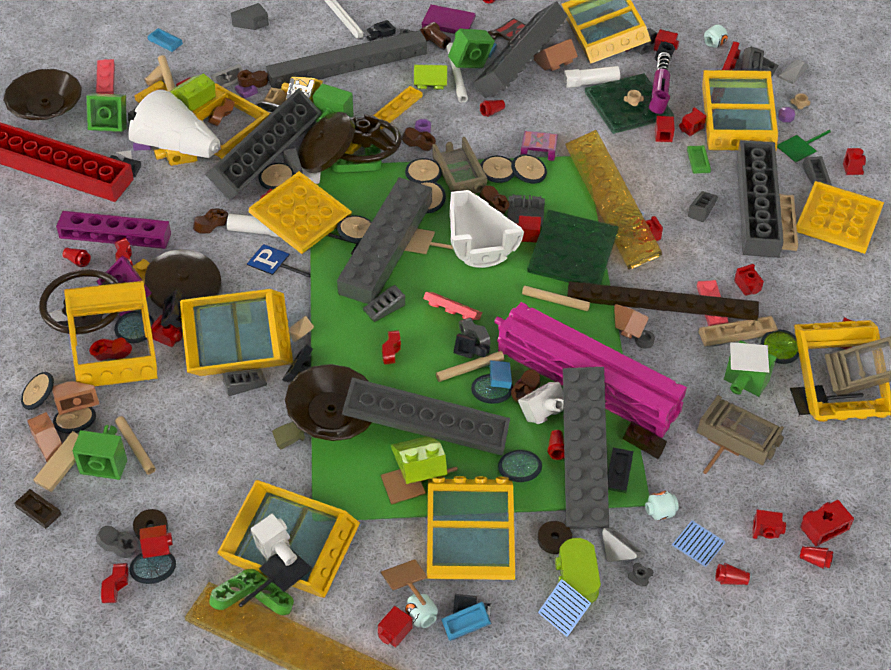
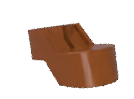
M225 97L221 106L212 110L208 122L218 126L222 118L228 116L233 111L235 101Z

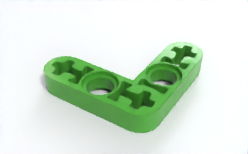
M371 145L365 148V155L357 156L375 155L381 153V149ZM339 159L331 166V169L337 173L376 171L382 167V160L355 164L356 162Z
M246 569L214 588L211 592L209 604L215 609L224 610L254 592L268 579L254 569ZM273 582L263 589L270 591L271 594L261 591L255 596L256 599L279 615H288L292 611L293 598L288 593L283 592ZM231 587L239 588L240 591H234Z

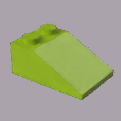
M426 436L391 444L392 451L406 484L447 475L446 455L440 442L435 438Z

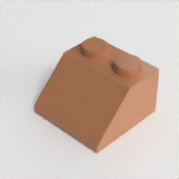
M570 38L541 50L538 54L534 55L533 60L544 70L551 69V71L559 69L562 63L564 66L572 63V59L578 57Z

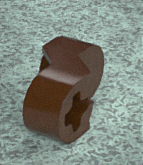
M246 69L240 71L237 75L238 84L241 87L254 85L257 88H261L268 84V74L265 71L260 70L252 73Z
M412 127L406 128L402 134V141L409 147L418 146L424 151H430L436 142L435 137L428 131L419 132Z
M490 185L485 186L480 192L479 197L489 203L491 207L500 213L505 214L509 208V201L506 196L499 194L495 187Z
M220 208L210 209L204 216L195 217L193 230L201 234L211 233L217 226L226 224L228 212Z
M536 370L525 371L513 386L511 395L516 403L519 404V399L538 389L541 379Z

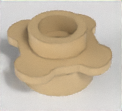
M630 90L628 95L624 97V101L632 106H637L639 102L644 100V97L637 90Z
M802 93L796 94L795 98L790 100V103L794 104L798 109H803L811 103L808 100V96Z

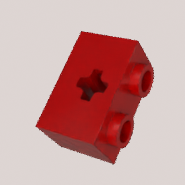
M836 500L832 503L827 502L816 511L811 510L803 516L800 528L811 542L818 546L850 530L854 517L839 500Z

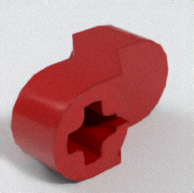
M123 238L116 241V261L123 255L133 266L130 259L132 249L128 240Z
M399 330L388 331L387 333L388 340L382 345L384 365L395 364V354L401 350Z
M102 338L95 341L89 351L98 361L108 358L118 360L127 357L131 353L132 345L124 338L114 340Z
M128 563L113 564L112 575L102 581V603L117 602L118 591L128 585Z

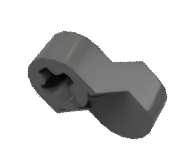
M651 28L647 29L651 41L634 47L641 55L649 52L650 45L655 43L658 33Z
M471 318L459 321L461 334L477 338L476 344L490 346V337L484 326L474 324Z
M103 526L96 536V542L105 551L114 552L122 558L130 557L137 548V541L127 532H119L112 526Z

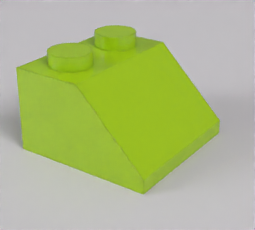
M414 65V86H417V89H427V86H434L436 90H443L444 87H447V65Z
M204 73L193 76L169 91L180 99L190 111L196 110L216 97L215 82Z

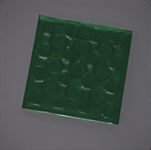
M645 73L585 88V94L612 134L656 123L657 116L674 117V113L668 105L662 114L654 113L649 109L653 84ZM630 90H637L644 97V100L639 102L637 106H632L624 101V97L628 95Z
M548 210L527 272L568 283L570 281L601 285L619 227Z

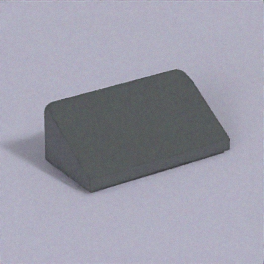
M752 46L745 48L741 70L762 71L764 51Z

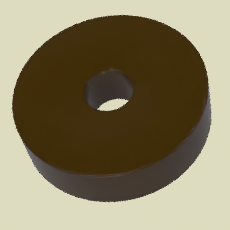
M148 509L140 512L135 517L133 530L139 540L140 529L149 528L147 526L150 524H154L152 527L166 525L168 531V521L163 512L157 509Z
M560 521L546 522L538 531L539 546L550 554H559L561 545L565 541L572 539L570 528Z

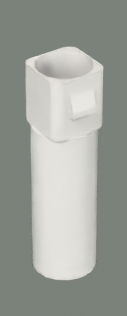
M618 66L564 70V83H567L565 85L566 88L620 81Z
M232 213L228 215V231L279 237L254 216Z

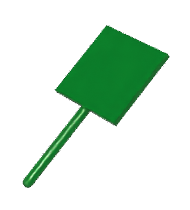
M827 130L806 142L798 135H795L778 144L777 148L796 163L817 152L809 143L827 135L831 130Z

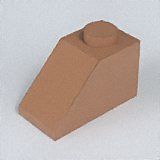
M616 304L614 307L615 328L621 330V335L629 339L632 336L640 338L649 317L633 309Z
M70 381L53 386L54 400L59 415L99 405L95 386Z
M47 412L27 420L32 436L46 462H48L62 445V442Z

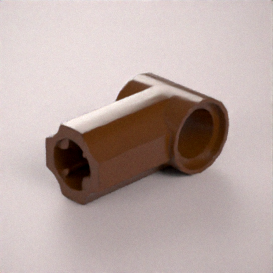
M432 22L420 29L427 42L430 40L443 50L451 43V38L440 30L436 22Z

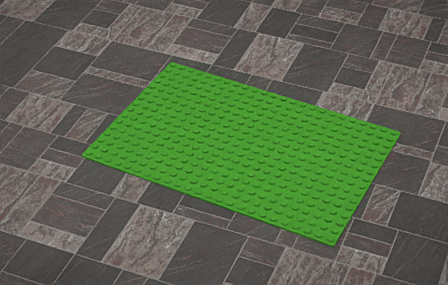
M586 156L555 157L554 161L548 160V157H537L545 164L547 175L543 181L535 184L526 183L516 176L503 183L487 180V186L495 187L499 194L506 196L508 201L509 196H513V194L522 195V199L525 195V199L528 200L529 195H531V200L533 196L545 198L543 227H540L539 243L521 242L515 252L512 251L507 255L506 260L485 268H477L465 264L464 261L458 258L454 249L430 245L427 254L404 251L379 295L396 285L405 295V306L375 322L363 310L368 304L338 294L337 279L351 258V252L356 244L325 236L311 247V323L314 326L311 330V347L313 348L311 352V367L327 364L349 367L365 376L371 383L510 418L503 455L515 450H526L536 454L542 462V470L535 479L527 482H513L514 513L566 510L565 458L554 460L547 452L550 434L553 430H561L564 436V409L558 414L549 415L545 422L536 424L534 422H527L520 404L513 400L512 395L506 401L496 404L479 401L473 396L471 386L476 378L490 374V365L438 382L436 372L481 358V356L474 354V357L471 359L454 354L456 336L461 333L459 321L463 320V315L457 312L456 315L445 311L446 308L439 306V308L428 304L429 301L423 298L426 292H434L483 312L479 320L473 319V322L476 325L484 326L489 334L491 341L490 352L486 356L498 352L499 325L494 323L496 317L506 320L512 308H516L520 302L623 354L619 329L615 328L614 305L590 303L587 312L522 295L524 285L567 296L569 281L610 286ZM477 159V160H478L479 163L481 164V162H482L484 159ZM465 161L448 165V168L453 170L469 165ZM410 162L382 163V167L379 170L337 173L329 167L321 171L320 183L317 185L352 211L351 216H362L372 222L398 178L409 180L406 177L405 169ZM471 169L451 173L456 183L475 178ZM442 175L436 183L440 184L445 190V203L438 211L425 214L417 229L435 231L431 242L452 245L451 219L449 214L451 191ZM508 210L504 214L505 217H508ZM337 228L330 232L331 234L340 236V234L337 231ZM399 330L401 350L395 354V364L384 365L382 345L388 340L387 333L388 331ZM507 354L504 355V360L501 361L510 362L513 386L525 371L531 370L511 359ZM539 374L541 383L538 388L554 381ZM490 379L479 382L475 390L482 397L496 399L505 396L510 388L492 387ZM606 409L608 472L613 447L634 451L627 492L622 493L608 490L609 508L645 506V503L648 502L649 491L641 449L622 439L631 422ZM372 422L366 431L351 439L328 441L312 437V499L344 510L356 520L428 517V480L421 481L425 491L424 495L391 505L381 478L382 474L400 469L391 444L426 436ZM436 439L440 442L445 452L447 469L452 467L458 468L457 471L444 475L445 479H454L455 476L475 479L477 476H484L487 479L496 480V477H503L498 470V463L503 455ZM517 455L505 460L502 468L511 476L525 477L533 474L537 470L538 464L531 457ZM433 491V517L508 513V492ZM312 512V520L314 522L335 521Z

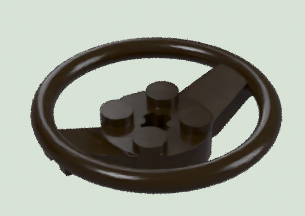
M364 114V117L356 118V115L352 116L351 119L355 124V133L351 143L361 145L364 148H368L373 144L384 152L369 156H356L344 153L340 159L356 163L383 160L399 149L402 141L401 133L393 124L378 119L373 115ZM380 126L391 131L395 137V141H393L382 129H380Z
M93 269L75 270L63 274L53 280L43 291L39 301L40 315L51 329L69 334L65 299L63 301L64 308L52 312L47 310V302L51 293L64 282L79 277H96L105 280L101 285L118 284L119 281L106 272ZM120 312L110 313L104 319H102L104 314L74 317L76 335L95 332L106 327L115 320Z

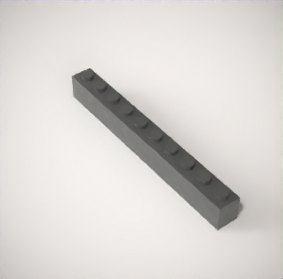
M418 30L266 66V72L271 88L281 89L284 82L290 83L291 77H306L319 80L427 54V41L421 31Z

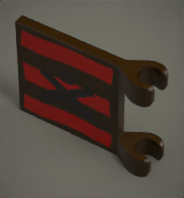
M513 18L497 29L489 30L488 33L493 40L500 36L508 40L509 44L526 24Z

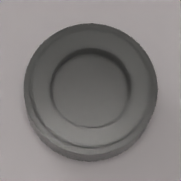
M643 330L640 338L635 337V343L640 348L647 349L654 344L655 336L650 331Z

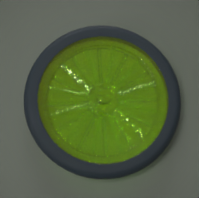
M778 329L777 331L767 332L762 337L760 345H768V353L777 357L775 363L788 364L798 359L797 340L793 333Z

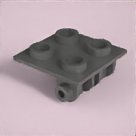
M513 194V196H509L507 218L514 223H519V216L541 217L540 227H543L545 198L533 196L531 200V195H529L528 200L525 199V195L523 199L522 195Z

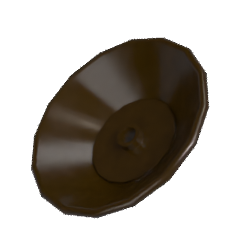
M38 69L14 79L5 89L3 101L7 110L19 118L48 120L61 116L71 110L81 98L82 87L78 79L66 71Z
M335 364L313 366L299 373L288 385L285 397L288 416L298 429L314 438L328 441L351 439L366 431L372 422L342 415L352 378L369 381L365 376L349 367Z

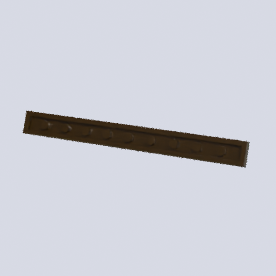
M570 281L568 285L567 297L595 304L614 306L618 304L624 307L758 321L759 301Z

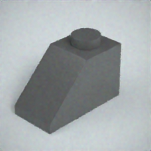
M260 3L231 12L233 27L257 30L269 25L268 13Z

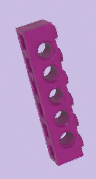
M62 211L56 225L59 238L115 244L116 241L126 238L130 246L160 249L167 248L171 236L169 221Z

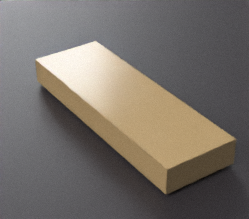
M72 431L33 479L36 484L50 492L54 490L76 462L72 450L78 434Z

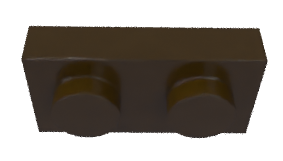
M633 421L628 425L622 438L656 459L660 458L667 443L666 440Z
M31 489L14 503L17 509L45 529L62 515L57 507Z

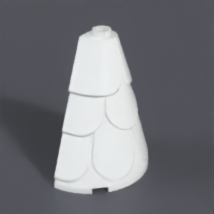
M156 90L148 94L135 109L137 114L134 120L130 121L129 140L134 143L210 158L221 149L219 139L208 126L199 120L180 99L169 91Z
M469 190L451 192L449 213L451 219V244L459 259L469 266L485 268L503 262L507 259V255L512 251H516L524 235V231L520 226Z

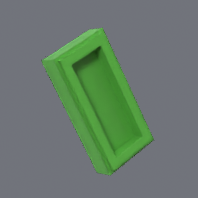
M705 145L688 146L687 152L693 174L710 173L711 167Z

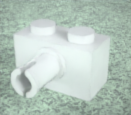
M549 382L518 400L527 422L540 424L545 422L549 415H555L563 411V389L560 382Z
M273 513L253 526L251 532L257 549L267 561L278 554L285 565L289 566L296 561L297 555L289 548L288 540L290 536L286 531L288 529L281 518L277 520Z

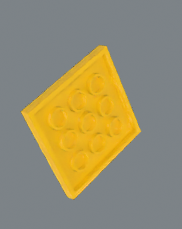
M300 171L249 207L251 215L301 254L337 228L341 220L352 214V211Z
M815 181L796 225L797 232L865 254L884 202Z

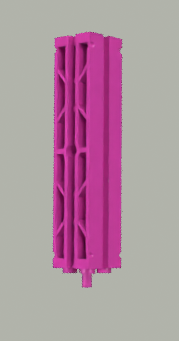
M522 302L516 308H512L506 320L496 317L494 321L495 324L499 325L498 352L502 351L504 355L507 354L511 359L530 369L536 370L539 374L554 382H560L562 386L563 368L604 367L605 409L629 422H635L663 438L670 428V424L674 423L682 411V400L685 398L687 387L676 384L674 380L534 308H529L528 305Z

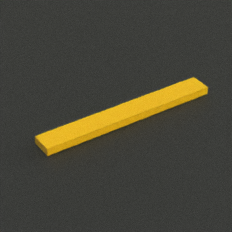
M409 86L373 116L391 123L423 97V92ZM351 143L345 153L352 155L361 145Z

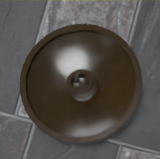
M334 112L323 117L305 135L298 150L300 164L305 171L309 173L324 171L336 163L346 152L355 133L354 121L346 113Z
M177 249L157 256L149 264L145 273V284L152 292L149 298L158 307L163 309L164 300L176 289L182 292V300L219 295L221 275L216 264L204 254L193 250Z

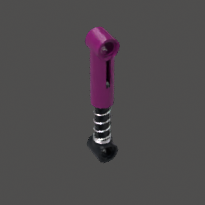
M668 42L660 43L654 57L658 63L657 71L654 73L649 109L657 114L664 113L670 99L669 86L671 75L669 65L675 47Z

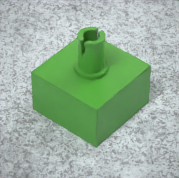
M459 29L455 33V40L448 57L457 68H484L495 41L486 30Z
M322 83L314 93L313 104L322 113L315 120L316 122L334 112H344L350 118L354 116L352 92Z
M98 93L87 95L88 130L122 132L127 129L126 95Z
M768 353V373L731 370L730 356L724 380L731 383L730 390L734 394H741L744 389L760 397L770 381L777 357Z
M105 425L103 433L80 430L72 450L80 474L116 480L121 479L128 459L121 436L115 435L117 433L116 427L111 425L108 430L109 425Z

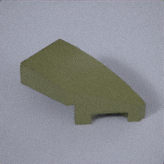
M294 422L272 430L277 447L280 450L299 439L304 441L305 432L298 429Z

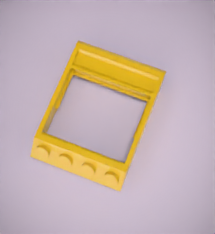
M215 83L216 97L192 111L199 120L203 121L214 108L220 107L225 97L235 101L234 107L256 119L226 143L220 145L221 149L214 155L222 159L271 113Z
M143 281L64 289L76 382L103 386L158 379ZM141 310L150 356L78 364L74 317Z
M863 320L794 325L809 413L815 420L824 422L828 421V419H866L873 416L885 418L891 415V390L889 382L879 385L881 398L876 400L823 403L817 402L808 349L852 347L879 340L878 326L874 322ZM882 348L872 351L876 373L886 372Z

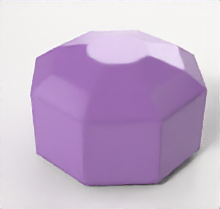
M782 107L778 112V118L782 122H791L795 118V111L790 107Z
M419 119L415 122V129L419 132L428 131L430 133L431 122L427 119Z

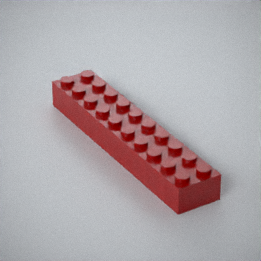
M0 122L1 165L112 202H116L134 180L131 164Z

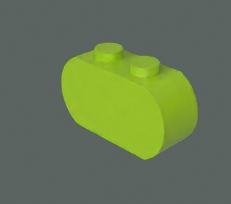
M582 538L569 539L561 545L559 557H555L556 570H560L561 575L558 576V583L561 579L564 580L592 604L598 598L601 586L595 547L591 542Z

